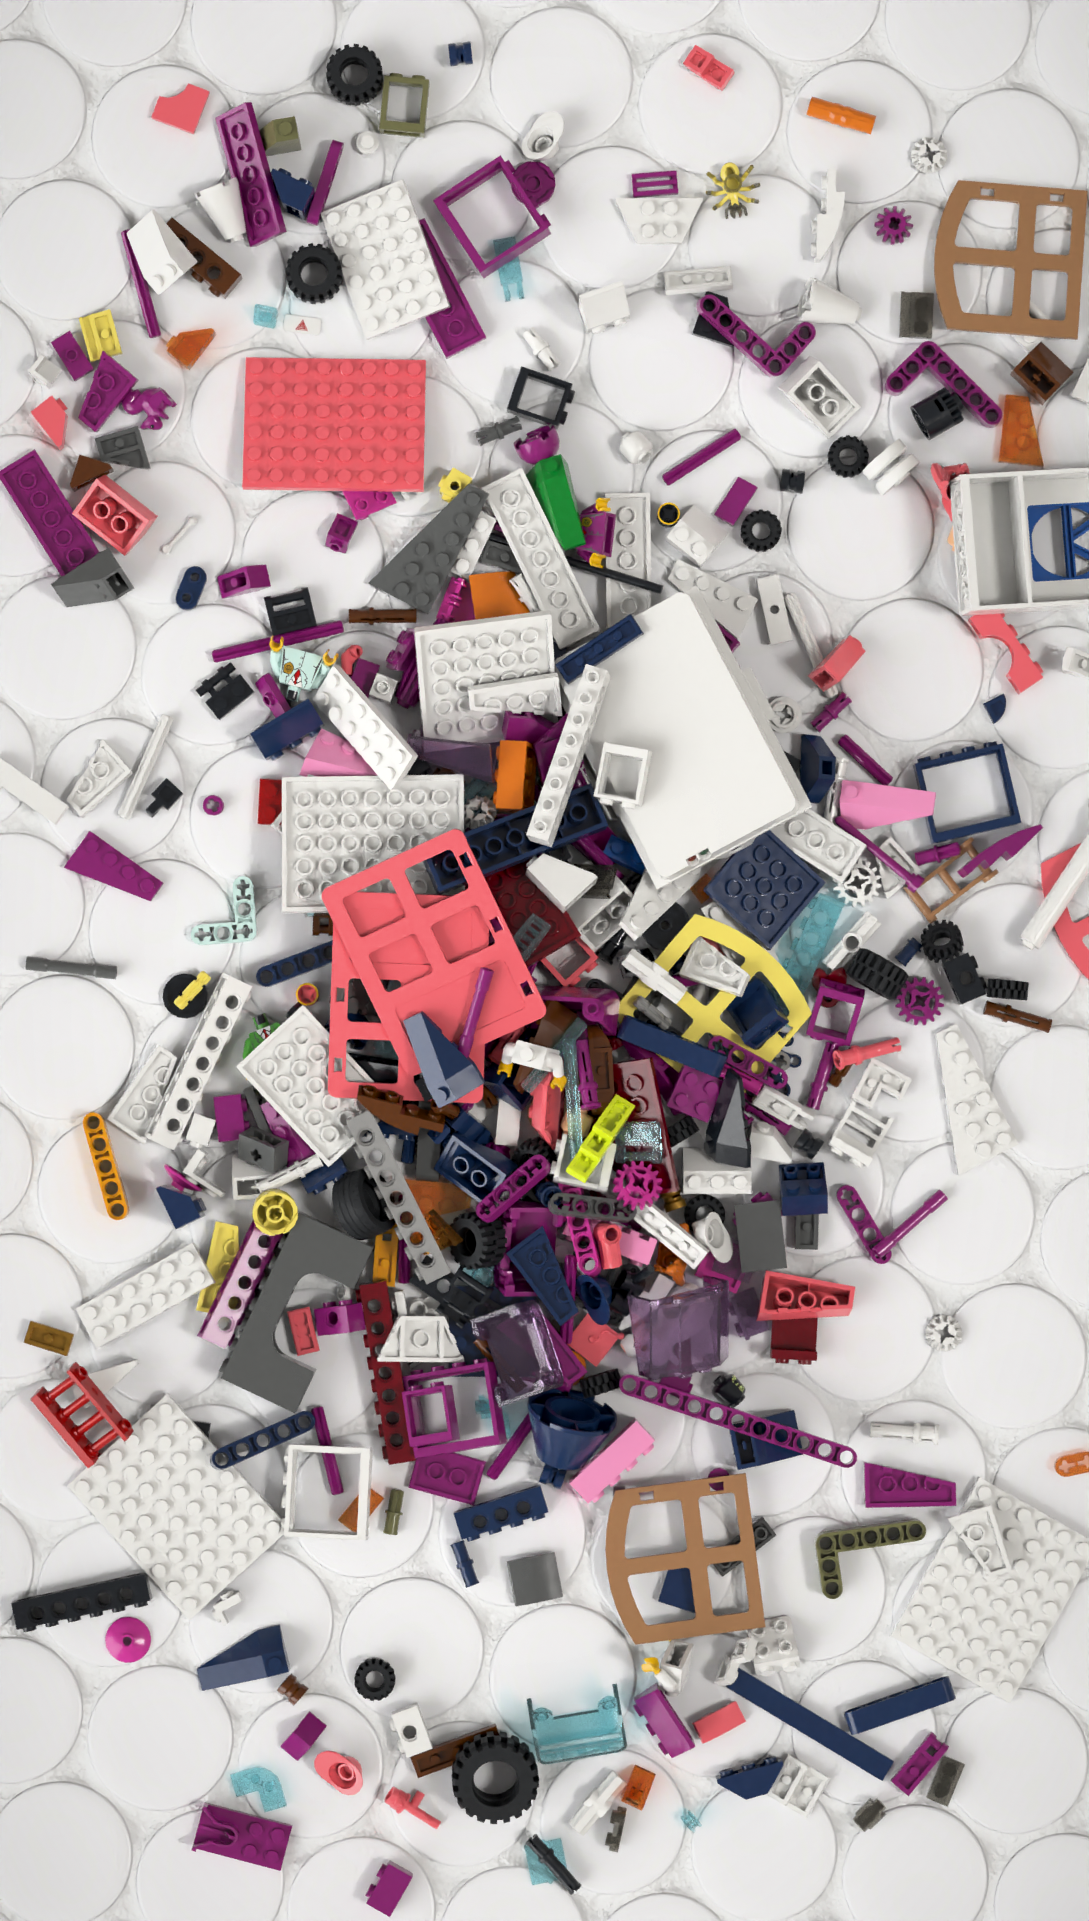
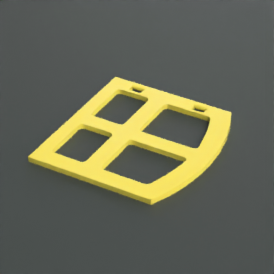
M694 914L654 962L669 972L697 937L702 936L718 942L745 958L740 968L750 975V980L757 972H762L789 1010L787 1015L788 1025L792 1029L784 1038L778 1032L775 1033L759 1049L755 1050L744 1044L741 1037L720 1019V1015L734 1000L736 995L720 990L709 1004L703 1005L686 991L676 1005L692 1017L693 1022L681 1037L697 1043L707 1032L713 1036L721 1035L771 1062L812 1014L803 994L781 964L751 938L719 921ZM640 978L620 1000L619 1023L622 1022L624 1015L634 1017L633 1013L637 1009L633 1005L634 1000L638 996L646 998L653 990L643 983ZM729 1044L728 1049L730 1050L733 1046ZM740 1050L734 1051L733 1053L743 1061L744 1053ZM657 1054L678 1073L680 1072L683 1064ZM755 1061L751 1066L752 1072L756 1074L761 1073L764 1070V1064L760 1061Z

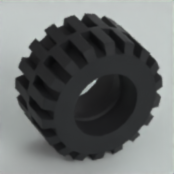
M349 44L344 45L345 49L341 50L338 48L336 54H332L330 62L327 63L326 77L328 86L331 89V93L334 96L336 95L340 102L345 101L347 105L355 103L358 106L360 102L364 101L366 104L370 102L369 99L371 97L374 99L377 96V91L381 90V83L383 82L381 62L376 57L375 52L369 51L368 47L364 45L362 48L359 47V44H354V47H349ZM352 64L362 65L368 71L367 79L362 84L356 86L346 84L342 80L341 74L347 66Z
M313 243L308 244V247L301 246L299 251H294L291 259L289 258L287 261L285 272L289 288L303 302L309 301L311 304H316V302L325 303L326 299L329 298L331 300L334 297L333 294L338 293L340 290L339 286L342 285L343 281L342 267L338 256L330 248H324L322 244L313 246ZM313 262L323 264L328 271L324 282L319 285L306 284L301 278V272L306 265Z
M865 948L858 950L846 971L850 978L889 1000H896L909 977L899 966Z
M476 1212L463 1213L455 1217L453 1223L450 1224V1232H448V1246L451 1248V1255L455 1257V1262L460 1263V1266L467 1270L497 1265L499 1260L503 1259V1253L506 1252L505 1243H507V1238H505L506 1231L502 1227V1221L497 1218L493 1222H484L477 1216Z

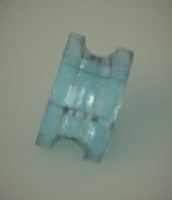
M690 1810L687 1811L686 1816L682 1815L680 1817L693 1833L696 1831V1827L702 1826L701 1822Z

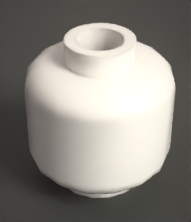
M627 432L622 436L620 452L630 463L644 464L650 459L653 454V444L642 432Z

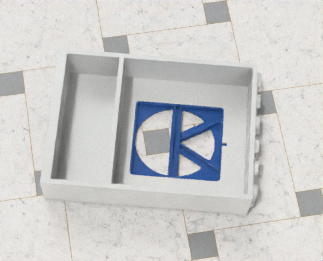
M1089 467L961 474L950 480L960 616L1089 608V571L1076 576L1075 554L1089 560V550L1074 543V540L1089 531V520L1073 530L1071 508L1079 509L1089 514ZM1061 508L1066 577L1055 575L1044 569L1036 560L1032 547V532L1036 523L1048 512Z

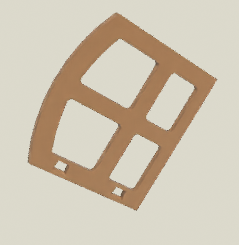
M958 180L943 211L934 252L936 294L947 329L1077 340L1088 191ZM980 188L994 189V195H981ZM1050 194L1064 195L1063 202L1050 201ZM970 200L1011 202L1019 205L1015 251L958 247L955 245L958 227ZM1038 205L1069 207L1072 209L1070 250L1068 255L1043 254L1034 251L1036 207ZM958 263L1014 269L1012 314L1010 316L964 313L961 310L957 296L953 265ZM1032 271L1065 272L1068 275L1064 320L1035 319L1029 316Z
M746 1473L615 1490L606 1528V1567L616 1609L635 1645L765 1627ZM723 1482V1490L710 1491V1483ZM653 1491L654 1499L640 1500L639 1493ZM733 1493L735 1496L740 1542L733 1545L706 1548L704 1546L698 1500L702 1496ZM680 1500L687 1545L686 1550L626 1558L625 1538L631 1507L634 1505ZM740 1560L744 1566L749 1609L746 1612L716 1616L712 1611L707 1567L710 1564ZM688 1568L691 1576L695 1617L674 1622L645 1624L633 1598L628 1577L635 1574Z

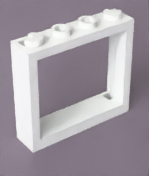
M289 1444V1448L285 1449L284 1462H288L287 1472L284 1471L283 1485H287L286 1494L282 1496V1508H285V1517L281 1519V1531H284V1536L368 1540L373 1448ZM298 1451L361 1454L357 1532L294 1529Z

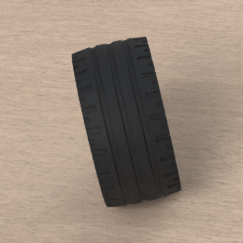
M364 1168L346 1174L335 1182L332 1188V1201L336 1216L344 1230L356 1240L373 1238L385 1233L395 1225L394 1218L389 1220L384 1210L387 1207L384 1198L379 1200L374 1190V1187L377 1186L374 1178L369 1180ZM380 1175L379 1179L382 1182H386L382 1175ZM391 1193L390 1201L395 1203L393 1193Z

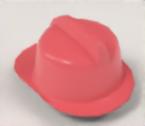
M324 1751L317 1755L314 1767L324 1780L342 1794L354 1795L360 1791L363 1786L362 1768L358 1760L350 1756H342L333 1751Z

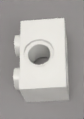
M418 1703L392 1712V1718L389 1719L392 1731L398 1732L400 1740H397V1744L401 1754L405 1753L408 1758L433 1749V1744ZM409 1725L414 1726L417 1731L411 1737L404 1733V1728Z

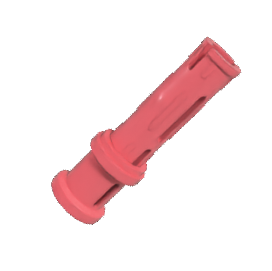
M894 1037L893 1039L863 1047L853 1045L847 1050L833 1051L834 1064L838 1070H842L845 1066L851 1064L860 1065L866 1059L901 1051V1045H892L900 1043L898 1037Z

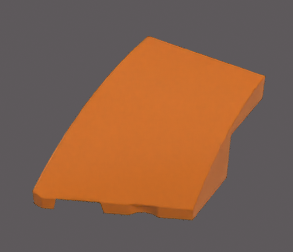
M514 572L469 575L475 620L530 613L525 603H521L519 594L509 582L510 579L516 576Z

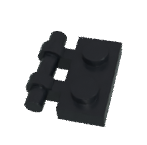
M231 662L224 668L221 666L214 676L209 680L205 679L201 682L202 685L196 689L200 697L207 692L210 693L212 697L205 703L219 720L255 693L241 674L235 679L231 678L229 674L236 670ZM224 679L227 685L217 692L213 687Z

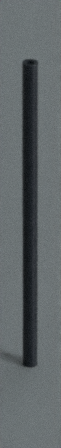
M491 533L489 541L509 546L506 537ZM565 555L571 567L655 593H662L663 585L605 567H594L585 561Z

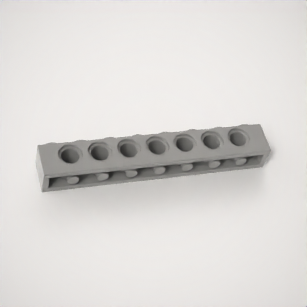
M365 1109L345 1119L347 1125L343 1127L349 1139L354 1137L357 1143L354 1146V1150L358 1158L364 1157L367 1166L363 1168L369 1180L374 1178L377 1184L374 1190L379 1200L384 1198L387 1204L384 1210L389 1220L394 1218L397 1224L394 1230L399 1240H405L408 1247L404 1248L410 1261L415 1260L418 1267L414 1270L419 1280L424 1279L426 1284H429L451 1273L373 1114ZM363 1130H369L372 1133V1138L367 1142L359 1139V1134ZM374 1150L382 1153V1158L378 1162H373L369 1159L370 1153ZM383 1171H390L392 1173V1179L389 1182H382L379 1179ZM394 1191L402 1193V1199L397 1203L390 1201V1194ZM405 1211L412 1214V1219L408 1223L400 1221V1215ZM413 1232H420L422 1234V1240L419 1243L410 1241V1235ZM422 1253H431L432 1260L429 1263H422L420 1261Z

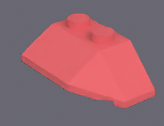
M562 1057L564 1068L563 1076L566 1077V1062L565 1057ZM545 1071L531 1084L530 1095L533 1096V1105H530L529 1118H532L533 1128L550 1148L555 1150L557 1139L562 1140L560 1124L564 1116L565 1087L563 1091H560L558 1086L552 1089L550 1084L554 1078L553 1072Z

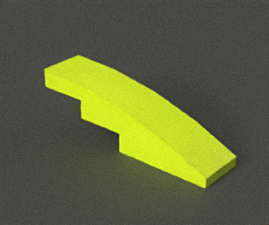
M616 1094L594 1124L592 1131L580 1146L579 1151L568 1165L566 1172L586 1183L624 1126L635 1105Z

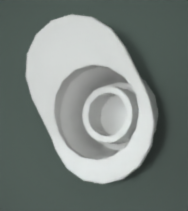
M553 111L545 112L535 121L522 142L521 149L527 158L543 162L556 155L559 149V139L564 131V120L559 113Z
M710 1212L705 1219L692 1224L695 1239L710 1250L717 1261L727 1263L732 1257L733 1245L730 1235L716 1212Z

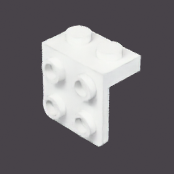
M789 1616L765 1620V1627L747 1630L748 1637L758 1641L756 1646L757 1652L753 1658L756 1676H770L774 1672L779 1671L790 1672L800 1667L799 1653Z

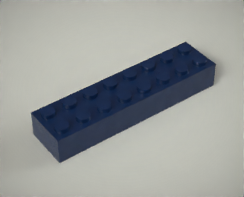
M591 783L571 791L552 847L532 842L526 835L536 805L465 832L464 835L484 877L604 831L608 823L598 799L594 797ZM446 850L423 861L437 895H442L468 884L451 850ZM466 852L460 855L464 867L472 865Z

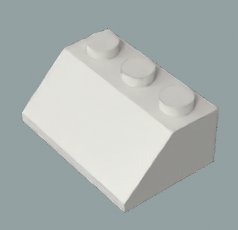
M683 1148V1194H751V1167L743 1168L716 1163L705 1153L704 1148Z

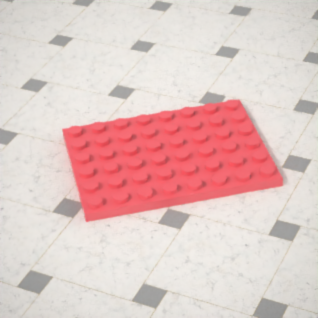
M246 357L243 490L424 492L426 360Z

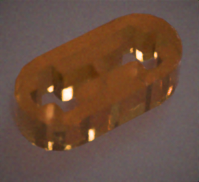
M1089 1451L1058 1457L1054 1463L1055 1471L1063 1477L1089 1472V1467L1087 1468L1086 1465H1078L1077 1463L1083 1461L1085 1455L1089 1458ZM1063 1460H1065L1066 1463H1074L1075 1465L1072 1467H1068V1472H1064V1470L1059 1469V1466L1062 1465Z

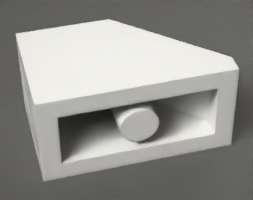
M752 1122L748 1138L751 1142V1157L791 1164L792 1148L776 1127L766 1122Z

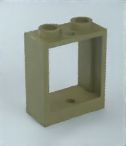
M390 73L389 76L384 75L379 126L380 134L425 138L430 87L428 79L421 75H413L412 78L403 77L399 73ZM390 85L423 88L419 123L387 121Z

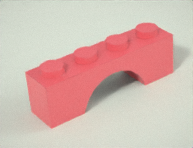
M1004 613L972 616L968 622L980 639H998L1010 650L1012 664L1006 677L1018 695L1043 678L1041 675L1043 673L1042 668L1036 661L1032 662L1028 656L1031 653L1024 643H1019L1016 638L1018 634L1011 624L1007 625L1004 621Z

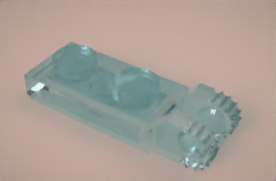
M515 236L493 240L495 256L497 257L515 245ZM519 256L498 269L505 302L510 301L511 298L508 284L514 283L517 284V296L519 299H524L523 278Z

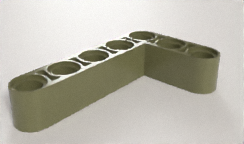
M907 1519L829 1530L817 1534L815 1537V1550L823 1594L829 1599H836L843 1592L838 1552L919 1541L926 1535L925 1525L918 1519ZM913 1524L921 1526V1532L916 1536L911 1535L909 1532ZM891 1527H896L899 1530L898 1536L894 1539L887 1537V1531ZM869 1530L876 1532V1539L872 1542H867L864 1539L865 1533ZM845 1534H852L854 1541L850 1545H844L842 1537ZM821 1538H831V1545L828 1548H821L819 1545ZM828 1559L833 1560L835 1563L834 1568L830 1571H826L822 1567L823 1562ZM835 1582L838 1585L837 1591L832 1594L826 1592L827 1584Z

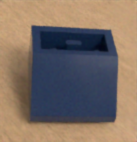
M279 168V170L272 169L271 175L284 212L305 221L315 195L314 187L311 186L312 183L304 178L297 180L291 177L292 174L282 168Z
M341 1156L329 1167L320 1158L323 1164L322 1167L305 1174L306 1177L304 1178L299 1177L308 1194L313 1192L314 1195H317L327 1189V1183L332 1180L335 1183L346 1175L345 1173L349 1169Z
M824 1162L779 1165L782 1216L828 1214V1192Z

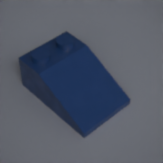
M454 1133L437 1161L434 1170L477 1202H480L517 1170L518 1165L502 1153Z

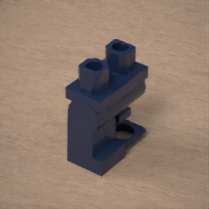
M455 1102L452 1104L459 1107V1115L454 1119L445 1116L446 1122L455 1130L451 1133L450 1128L445 1123L442 1133L429 1130L427 1133L436 1144H440L443 1141L442 1145L444 1148L454 1133L484 1146L494 1141L490 1135L491 1132L485 1125L459 1103Z

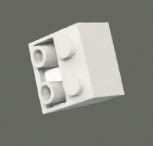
M238 1154L232 1155L233 1199H256L261 1194L256 1183L278 1173L279 1170L274 1173L266 1172L263 1168L250 1165L246 1161L239 1159Z

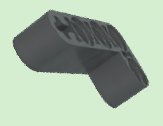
M419 1101V1108L432 1110L430 1106L431 1101ZM420 1127L418 1133L416 1181L439 1182L440 1173L434 1170V1167L441 1156L442 1142L436 1144L427 1134L429 1129Z

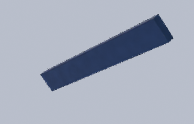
M738 1667L737 1679L732 1685H726L727 1688L883 1781L894 1763L892 1759Z

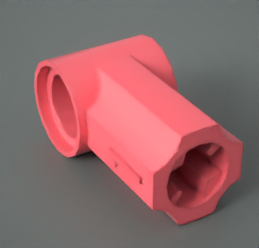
M600 1222L594 1227L593 1235L598 1241L601 1266L603 1269L618 1268L622 1265L619 1244L622 1237L621 1229L615 1224ZM609 1229V1235L606 1238V1231Z

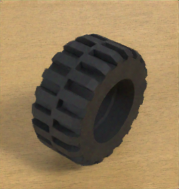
M493 1731L487 1732L485 1737H481L480 1734L474 1736L472 1743L468 1740L463 1744V1750H458L455 1755L456 1761L452 1764V1786L461 1809H466L467 1815L470 1817L476 1815L477 1821L483 1823L485 1819H488L490 1824H497V1820H503L504 1823L510 1822V1817L515 1816L516 1819L522 1816L523 1809L528 1811L532 1806L531 1800H535L537 1796L539 1776L533 1752L529 1751V1746L525 1742L520 1743L519 1738L514 1735L511 1738L507 1737L506 1732L500 1731L499 1735H494ZM491 1761H502L511 1765L517 1774L514 1785L500 1794H488L478 1789L474 1783V1774L483 1764Z

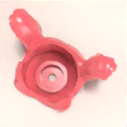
M933 463L930 468L931 473L940 489L943 506L952 522L950 480L961 474H970L967 463L946 467Z

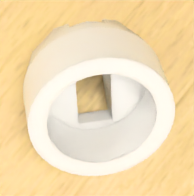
M341 1284L337 1291L338 1301L350 1299L353 1301L355 1299L353 1293H356L355 1288L352 1289Z

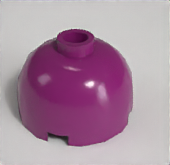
M549 425L527 433L528 437L522 441L519 438L514 442V447L519 457L524 462L535 465L540 460L555 456L559 450L560 440L555 426L552 425L550 428Z

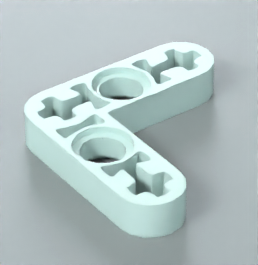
M241 876L235 879L233 883L235 922L195 926L191 931V938L196 944L212 945L249 942L256 937L254 886L249 878ZM242 880L249 884V888L245 892L246 896L251 895V900L241 899L237 901V896L242 897V891L237 889V885H240ZM242 903H248L251 906V912L246 916L241 915L238 911ZM237 925L236 930H243L244 926L248 925V928L252 929L253 933L249 934V938H245L244 934H237L238 939H233L234 930L232 926ZM210 927H214L215 941H211V936L204 937V941H200L198 937H195V933H199V929L202 928L203 932H211ZM221 927H227L230 930L229 938L221 940L217 934L218 930Z

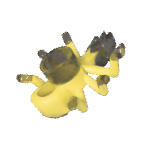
M728 162L724 164L720 172L723 182L717 180L712 173H706L716 185L723 188V190L716 192L706 191V195L719 196L727 194L712 209L715 211L728 199L731 200L725 209L726 219H728L729 210L730 216L734 219L736 212L739 218H741L742 209L745 216L748 215L746 207L738 201V198L747 203H759L758 199L748 198L738 193L739 191H751L761 186L760 183H755L748 187H741L742 182L753 170V165H750L740 178L739 169L734 163Z

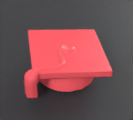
M587 1313L573 1331L571 1344L567 1345L597 1367L618 1339H624L625 1335L623 1332L617 1333L607 1324L598 1325Z

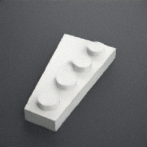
M557 672L467 687L471 711L500 712L503 710L521 714V712H534V715L553 713L554 716H562L559 676Z

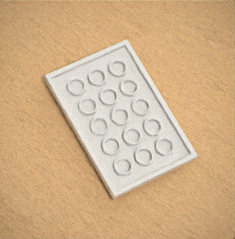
M403 179L321 212L322 220L333 250L341 263L345 283L367 340L450 307Z
M302 1005L245 1057L236 1068L329 1167L356 1143L354 1137L349 1139L343 1127L347 1125L345 1119L366 1108L357 1098H336L329 1094L330 1033ZM346 1052V1080L374 1082ZM335 1057L334 1071H342V1058ZM373 1115L376 1122H378L380 1119ZM363 1130L359 1134V1139L369 1130Z

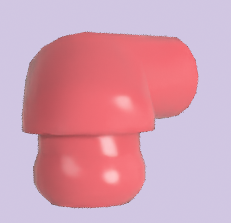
M359 645L350 646L341 655V668L348 676L353 675L352 664L363 653Z

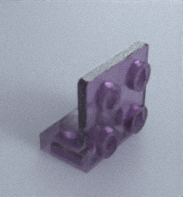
M754 1287L728 1296L730 1301L726 1302L730 1315H735L738 1321L734 1323L739 1337H744L747 1341L751 1336L770 1330L767 1321H756L759 1299Z

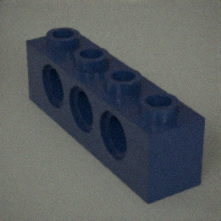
M539 1484L454 1511L453 1514L461 1539L467 1538V1541L470 1542L481 1538V1533L489 1532V1535L501 1532V1527L510 1525L511 1528L523 1525V1520L532 1518V1521L545 1518L544 1513L548 1512V1507ZM521 1501H526L529 1503L530 1509L526 1513H520L517 1510V1504ZM499 1508L506 1509L508 1517L504 1520H499L495 1516L496 1510ZM477 1515H483L486 1518L487 1523L483 1527H478L474 1524L473 1520Z

